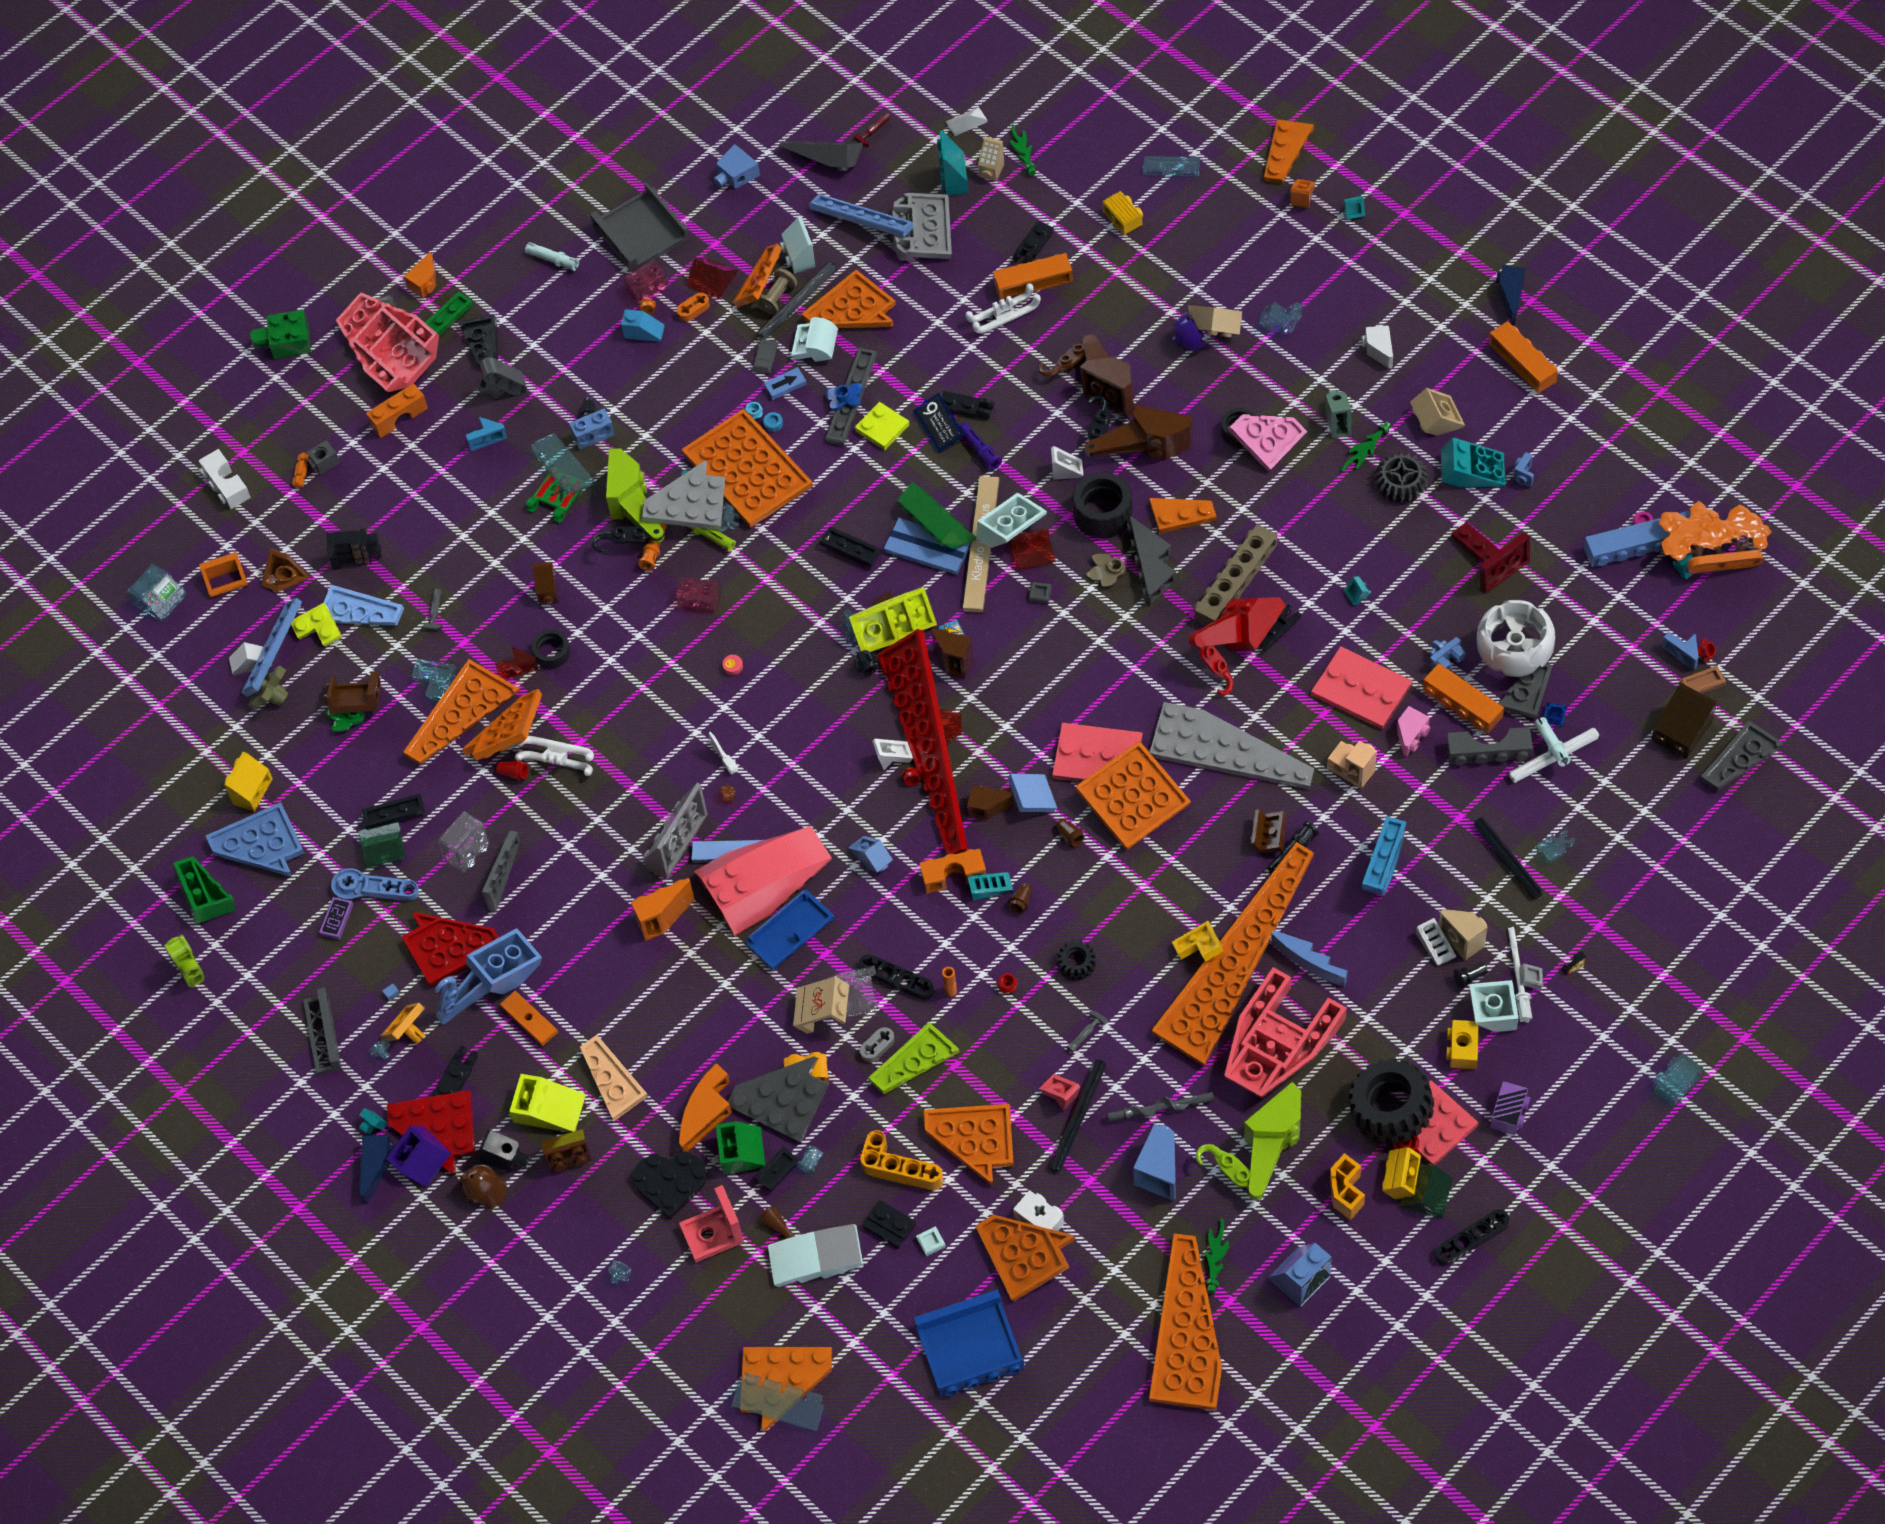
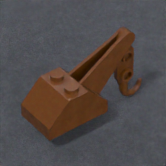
M1089 334L1084 336L1083 344H1075L1057 360L1053 369L1046 371L1043 370L1044 363L1039 365L1038 371L1042 376L1053 377L1063 370H1070L1086 356V362L1080 366L1083 396L1089 399L1095 395L1107 397L1110 402V409L1126 418L1134 412L1129 364L1116 357L1110 358L1095 335ZM1095 400V402L1103 405L1102 401Z

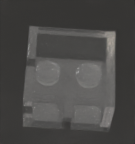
M463 811L438 840L445 861L464 873L467 868L472 867L475 863V856H479L480 853L486 851L489 840L483 823Z

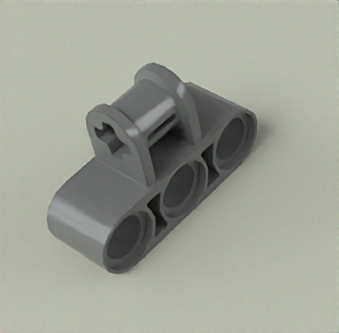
M491 357L485 358L480 362L479 365L483 377H481L477 385L479 392L488 393L492 398H498L504 392L519 396L527 391L524 376L520 370Z

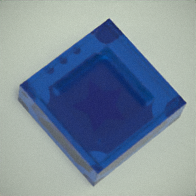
M1547 702L1544 718L1547 719L1548 724L1563 727L1567 706Z

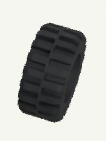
M1389 1058V1061L1382 1059L1378 1060V1063L1374 1065L1372 1063L1367 1065L1365 1071L1360 1070L1357 1074L1358 1079H1353L1351 1083L1352 1089L1348 1092L1349 1106L1356 1126L1359 1127L1363 1135H1368L1369 1139L1373 1141L1379 1139V1142L1387 1144L1388 1141H1392V1144H1398L1400 1140H1405L1406 1142L1411 1140V1136L1414 1134L1418 1136L1422 1132L1421 1128H1426L1430 1123L1429 1119L1433 1117L1434 1113L1432 1091L1426 1075L1415 1064L1409 1065V1061L1403 1059L1400 1062L1396 1058ZM1389 1091H1403L1410 1095L1407 1103L1394 1111L1384 1112L1372 1107L1379 1096Z

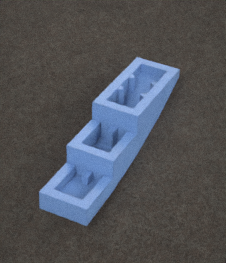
M1273 930L1271 943L1286 957L1324 980L1342 987L1345 986L1348 971L1330 965V957L1314 952L1313 943Z

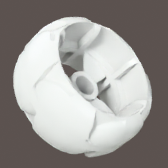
M1509 600L1505 601L1501 606H1493L1484 614L1478 625L1477 649L1482 660L1489 668L1494 671H1501L1506 676L1520 677L1532 674L1538 667L1542 668L1548 662L1554 650L1555 629L1550 617L1542 608L1539 611L1532 603L1527 601ZM1508 625L1511 631L1507 634L1506 641L1492 642V633ZM1523 626L1534 630L1540 636V640L1525 639V635L1521 632Z

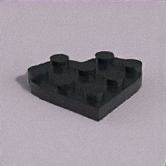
M681 1152L670 1160L652 1153L641 1160L632 1172L635 1187L640 1194L670 1220L703 1188L707 1175L705 1165L701 1159L688 1152Z

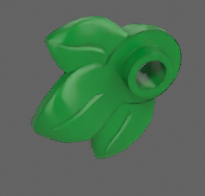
M328 708L325 712L329 718L335 720L331 728L332 732L346 731L352 725H359L363 722L365 716L364 711L330 714Z

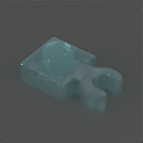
M1563 830L1559 838L1551 835L1537 844L1536 850L1550 864L1566 853L1565 847L1568 848L1574 845L1575 838L1573 837L1570 840L1564 839V837L1568 836V830Z

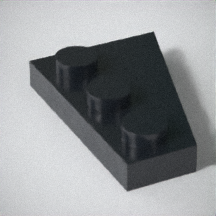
M495 315L459 322L478 365L485 358L491 357L498 360L497 318Z

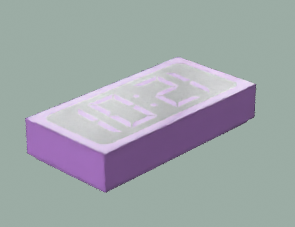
M332 898L319 931L320 936L340 940L354 905L352 901Z

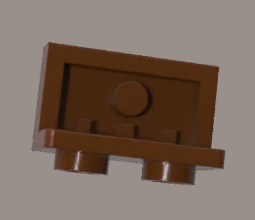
M1261 809L1255 810L1250 842L1259 854L1283 851L1287 819L1284 811L1264 814Z

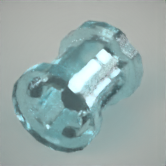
M807 1145L805 1148L806 1152L802 1160L798 1161L797 1167L804 1172L814 1174V1167L819 1158L823 1157V1152L816 1147Z

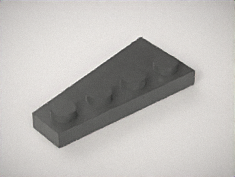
M1748 721L1702 774L1700 781L1719 791L1782 748L1783 742L1751 721Z
M509 831L507 838H504L501 851L482 890L484 903H486L487 909L490 912H497L520 845L518 832Z

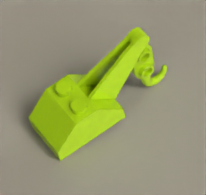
M1291 1082L1245 1121L1244 1141L1252 1147L1250 1170L1233 1154L1222 1151L1212 1144H1205L1198 1148L1196 1151V1161L1202 1165V1153L1211 1152L1215 1156L1219 1169L1236 1186L1247 1188L1252 1200L1262 1199L1281 1151L1285 1150L1288 1146H1294L1300 1139L1301 1090Z

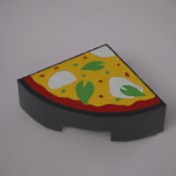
M1580 951L1573 956L1574 960L1569 964H1564L1562 970L1565 975L1584 967L1586 956L1583 952Z

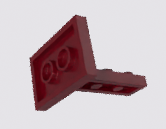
M1467 522L1451 533V537L1482 562L1480 564V590L1485 594L1530 562V536L1525 532L1501 549L1497 548Z

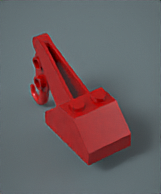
M1280 597L1231 599L1226 604L1220 619L1189 635V645L1198 647L1200 658L1211 672L1226 681V689L1224 691L1217 689L1218 694L1222 696L1228 695L1233 689L1234 682L1227 669L1225 659L1213 645L1224 644L1228 650H1256L1286 607V604Z

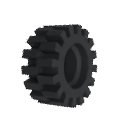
M1071 940V944H1069L1067 941L1065 947L1061 946L1060 951H1058V969L1062 971L1064 977L1067 975V979L1071 980L1074 977V981H1078V977H1081V980H1084L1085 975L1089 977L1091 971H1094L1096 966L1095 952H1093L1092 946L1089 947V943L1085 942L1082 944V940L1075 943V940ZM1072 955H1081L1085 959L1084 963L1078 966L1071 965L1068 960Z

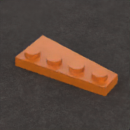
M1277 119L1264 174V182L1283 184L1292 168L1293 162L1298 158L1300 150L1307 142L1308 136L1313 132L1314 124Z
M777 243L766 247L732 303L737 308L759 299L782 250V247Z

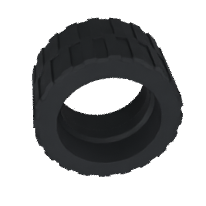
M1096 472L1085 476L1075 486L1072 495L1073 518L1081 531L1094 538L1114 537L1127 528L1126 523L1130 522V517L1132 516V496L1129 485L1121 477L1113 473ZM1101 497L1113 499L1120 504L1116 509L1107 513H1096L1085 507L1091 500Z

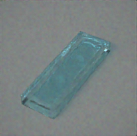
M1144 156L1143 175L1199 176V157Z

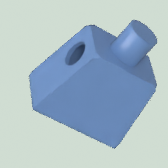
M734 144L717 162L718 175L714 178V182L718 187L728 183L733 188H738L760 176L759 165Z

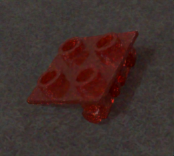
M1042 528L1034 532L1030 530V533L1025 531L1024 534H1018L1009 540L1017 570L1056 562L1048 529Z

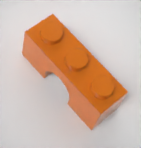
M413 383L368 411L366 415L370 427L382 438L396 429L395 422L400 415L408 413L411 418H414L427 410L428 407L423 393Z
M969 849L963 853L948 854L943 858L927 859L920 863L926 894L947 889L946 877L951 873H961L965 877L967 884L969 876L986 874L980 849Z

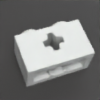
M1030 1190L1013 1209L1014 1218L1020 1222L1059 1231L1064 1225L1063 1212L1057 1206L1052 1207L1046 1203V1199L1039 1193L1034 1194Z

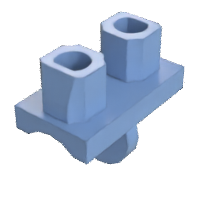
M1457 637L1449 643L1445 640L1441 643L1434 640L1431 643L1432 650L1429 652L1431 655L1429 669L1433 670L1439 663L1450 670L1452 663L1448 660L1451 657L1457 663L1465 658L1466 652L1460 647L1461 640Z

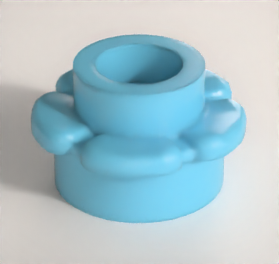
M750 402L746 405L745 410L754 420L762 417L763 408L759 403Z

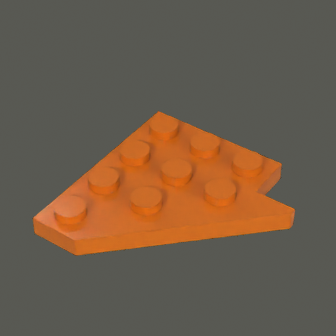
M992 1215L975 1226L1013 1301L1020 1299L1070 1268L1061 1249L1076 1240L1075 1236L997 1215Z

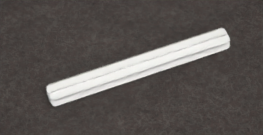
M1591 728L1563 743L1565 746L1564 750L1567 754H1570L1598 739L1599 733L1595 728ZM1548 751L1510 771L1509 777L1512 782H1517L1557 760Z

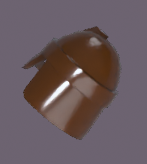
M476 1165L468 1169L460 1177L459 1186L471 1205L481 1203L488 1209H493L505 1198L507 1192L506 1181L489 1166Z

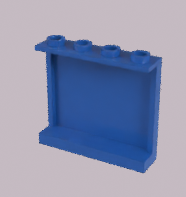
M998 1289L914 1317L915 1326L940 1397L955 1395L959 1390L965 1388H976L980 1383L986 1381L994 1382L1000 1376L1006 1374L1014 1375L1025 1368L1023 1357L1021 1358L1003 1309Z

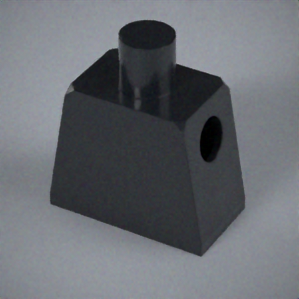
M487 1129L480 1146V1163L506 1171H512L515 1164L527 1167L530 1155L520 1152V1143Z

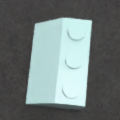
M1016 493L977 521V539L991 548L1004 544L1046 515L1047 511L1021 494Z

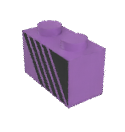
M1503 1081L1492 1115L1490 1128L1516 1135L1517 1128L1522 1129L1525 1119L1522 1112L1523 1109H1528L1531 1097L1527 1096L1528 1088Z

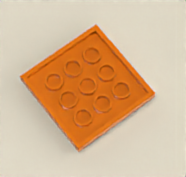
M1140 741L1075 787L1078 794L1126 851L1191 804L1189 798Z

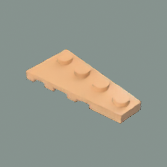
M598 1035L580 1046L613 1122L648 1097L644 1089Z

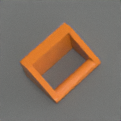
M237 552L199 564L210 598L248 586ZM239 570L241 580L214 589L211 588L210 579Z

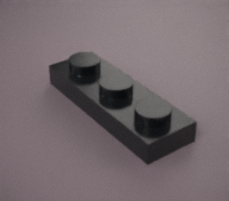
M829 526L820 540V545L871 568L881 554L880 548Z
M421 793L361 809L366 830L426 814Z

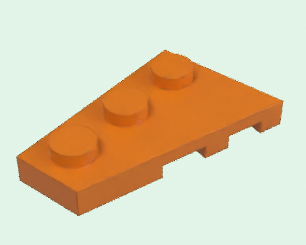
M1149 498L1159 534L1217 521L1212 501Z

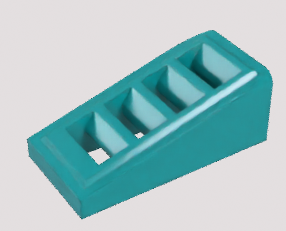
M1008 872L968 877L973 901L1013 892ZM1000 880L1005 881L1006 887H1002ZM995 881H996V883H997V887H996V888L993 887V883H992V882H995ZM988 883L989 888H985L984 884Z

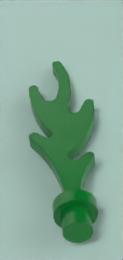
M1012 124V135L1017 143L1010 140V145L1020 154L1019 160L1025 163L1024 169L1029 176H1034L1036 174V166L1030 161L1032 145L1026 148L1027 136L1025 130L1022 131L1023 136L1019 137L1015 131L1014 124Z
M1387 421L1384 424H1380L1378 432L1366 436V440H1371L1370 442H1363L1352 447L1349 450V454L1355 452L1357 454L1344 464L1341 473H1344L1346 468L1355 461H1358L1355 470H1358L1364 463L1368 451L1373 456L1378 440L1382 434L1387 435L1392 425Z
M1223 1218L1220 1219L1221 1227L1218 1237H1213L1212 1229H1209L1208 1234L1212 1254L1210 1255L1205 1251L1210 1267V1279L1206 1280L1205 1286L1209 1294H1215L1216 1289L1219 1287L1216 1277L1220 1270L1223 1269V1264L1215 1265L1224 1258L1230 1244L1227 1240L1223 1246L1220 1245L1224 1236Z

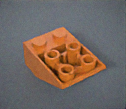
M689 878L678 880L668 887L659 888L655 892L646 896H640L631 902L636 922L645 941L664 934L695 900Z

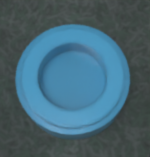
M768 413L763 419L764 428L769 432L779 431L783 426L782 417L778 413Z

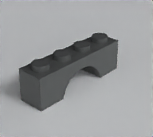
M1530 727L1509 728L1506 737L1494 744L1480 743L1468 731L1447 733L1446 744L1449 764H1482L1491 761L1505 762L1507 760L1524 761L1532 758L1533 746Z

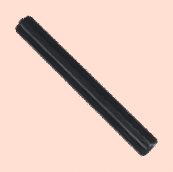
M1483 817L1477 819L1474 826L1532 898L1537 899L1541 897L1543 890Z

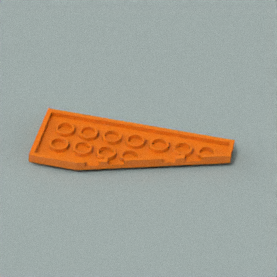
M1174 1233L1149 1402L1216 1411L1222 1363L1196 1236Z

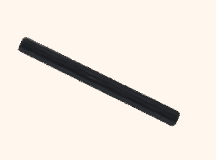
M827 262L757 331V336L765 340L836 270L835 263Z
M1096 1059L1050 1163V1170L1059 1173L1062 1170L1106 1068V1062Z

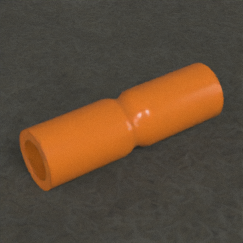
M945 967L942 970L944 991L948 997H953L957 994L955 970L952 967Z

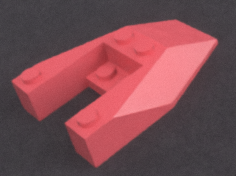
M1274 967L1239 1016L1224 1075L1226 1079L1260 1098L1264 1097L1314 1059L1335 1036L1346 1019L1347 1007L1330 998H1327L1306 1030L1276 1014L1275 1011L1291 989V977Z

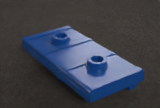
M803 890L749 935L745 945L774 971L828 923L832 922L835 916L808 890Z

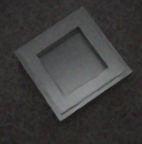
M1032 582L1029 602L1049 605L1052 584Z

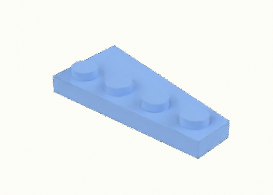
M334 585L330 586L323 602L327 605L335 623L397 626L404 610L401 604Z

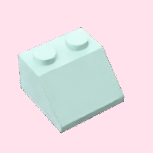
M798 217L782 233L783 242H780L782 253L787 254L785 257L788 268L792 267L794 274L816 268L812 242L802 217Z
M1512 980L1469 984L1476 1025L1494 1032L1517 1030L1519 1018Z

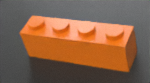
M1066 253L993 271L994 284L1000 300L1006 299L1008 296L1012 298L1021 295L1026 290L1027 284H1032L1033 292L1073 282L1072 268Z
M1507 321L1490 332L1489 345L1538 394L1557 382L1558 370L1556 366L1550 363L1544 354L1532 345L1529 339L1524 338L1517 327L1512 326Z
M1438 663L1424 678L1423 690L1429 697H1434L1445 708H1450L1460 718L1471 722L1476 729L1488 734L1503 718V706Z

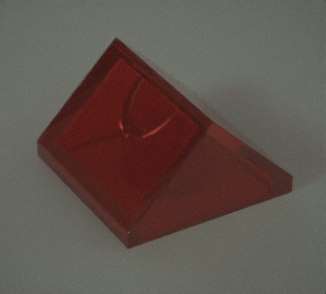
M707 257L696 258L692 263L687 286L720 299L737 274L738 269Z

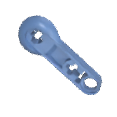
M353 868L339 871L331 882L334 894L344 900L368 896L413 901L419 895L418 886L412 880L365 875ZM348 881H352V883L349 884L348 887H346L345 884H347ZM389 885H392V888H390L389 891H386L385 888H388ZM407 887L415 889L410 895L404 893V889Z

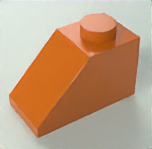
M430 252L404 276L407 288L422 298H425L436 287L435 263Z

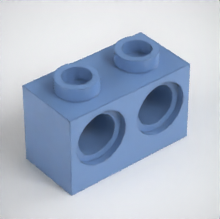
M605 408L569 423L572 437L579 450L615 436L612 421Z

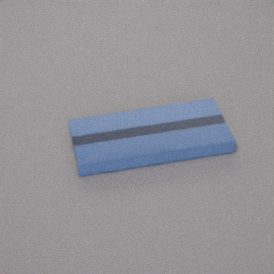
M898 518L884 547L885 553L951 574H958L971 547V542L955 548H950L946 544L941 546L934 540L935 535L931 536L923 529L924 525L920 526L918 523Z

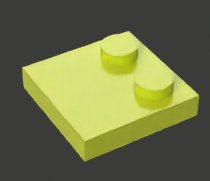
M879 402L855 426V431L883 450H886L909 426V420Z

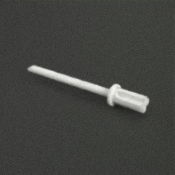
M1511 927L1508 928L1518 987V994L1515 995V1000L1518 1006L1520 1022L1525 1021L1528 1023L1532 1019L1531 994L1525 992L1524 986L1520 985L1518 947L1515 929Z

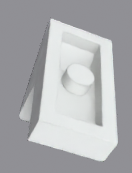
M874 739L872 741L884 770L892 761L909 763L913 759L908 742Z

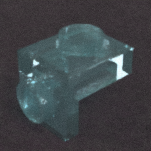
M847 609L842 612L843 623L849 629L845 632L846 642L850 645L856 642L857 639L849 619L854 614Z

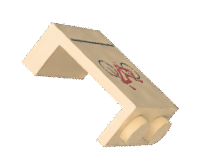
M835 976L798 987L793 1026L808 1034L813 1032L814 1022L832 1017L842 1024L845 1023L849 984Z

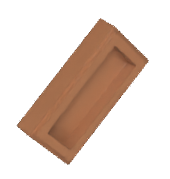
M1714 666L1681 678L1679 683H1683L1703 694L1725 686L1726 680L1718 666Z

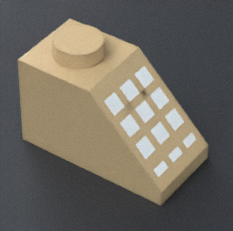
M985 136L978 162L979 177L997 181L1004 166L1003 141Z

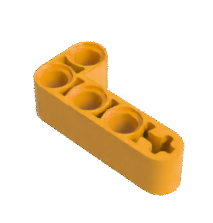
M879 1130L871 1131L868 1134L861 1154V1165L866 1175L932 1191L939 1190L944 1182L943 1173L938 1165L886 1153L887 1141L885 1134ZM876 1141L882 1142L878 1146L872 1145ZM870 1160L876 1161L873 1165L866 1164ZM891 1165L897 1166L893 1170L887 1169V1167ZM911 1170L917 1171L914 1175L908 1174Z

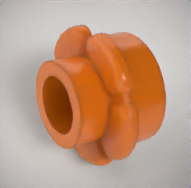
M644 298L638 303L640 311H644L649 315L655 312L657 305L652 299Z

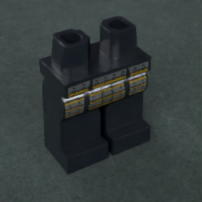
M366 528L360 529V532L352 530L326 533L327 551L333 570L341 569V564H372V558L382 557L378 534H367Z

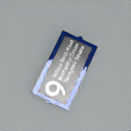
M939 392L930 399L924 400L923 404L913 410L939 453L950 445L953 446L956 441L965 436V433Z

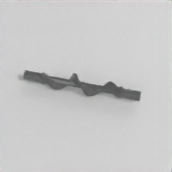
M1213 1092L1201 1095L1195 1094L1191 1098L1172 1101L1169 1097H1162L1152 1106L1140 1108L1133 1105L1129 1109L1107 1113L1109 1122L1120 1119L1127 1120L1133 1115L1138 1114L1154 1117L1156 1111L1173 1108L1183 1111L1190 1104L1198 1105L1214 1101Z

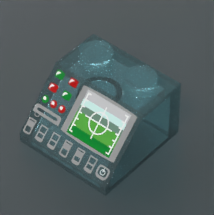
M153 563L127 590L134 605L160 621H163L187 595V592L168 572Z

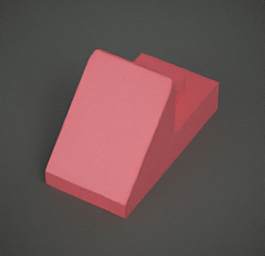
M1053 1074L1039 1089L1043 1095L1055 1099L1064 1111L1078 1097L1080 1086L1078 1083Z

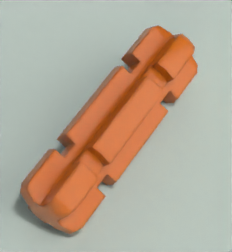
M306 453L299 454L297 461L299 463L296 464L295 478H293L292 485L296 488L304 486L305 479L303 478L306 477L307 460H309Z

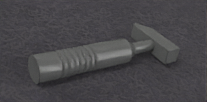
M434 589L430 610L431 621L430 623H424L423 630L439 631L443 629L442 625L434 624L435 618L438 616L442 592L440 589Z
M1089 1011L1090 1016L1095 1018V1020L1076 1036L1067 1046V1049L1073 1053L1093 1032L1094 1026L1098 1022L1105 1025L1108 1019L1097 1011Z

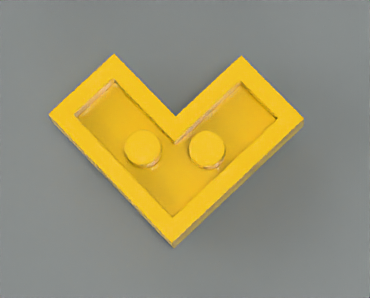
M1209 921L1172 941L1181 960L1197 950L1200 951L1205 961L1224 951Z

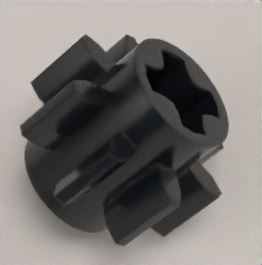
M868 650L859 652L856 655V659L853 660L857 673L862 671L864 675L873 674L877 670L876 666H879L876 653L871 654Z

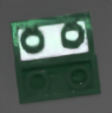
M399 821L359 831L366 868L406 858Z

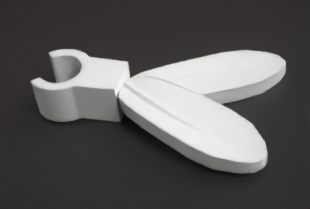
M709 732L710 744L721 756L722 763L732 775L738 771V766L729 755L726 756L715 736Z

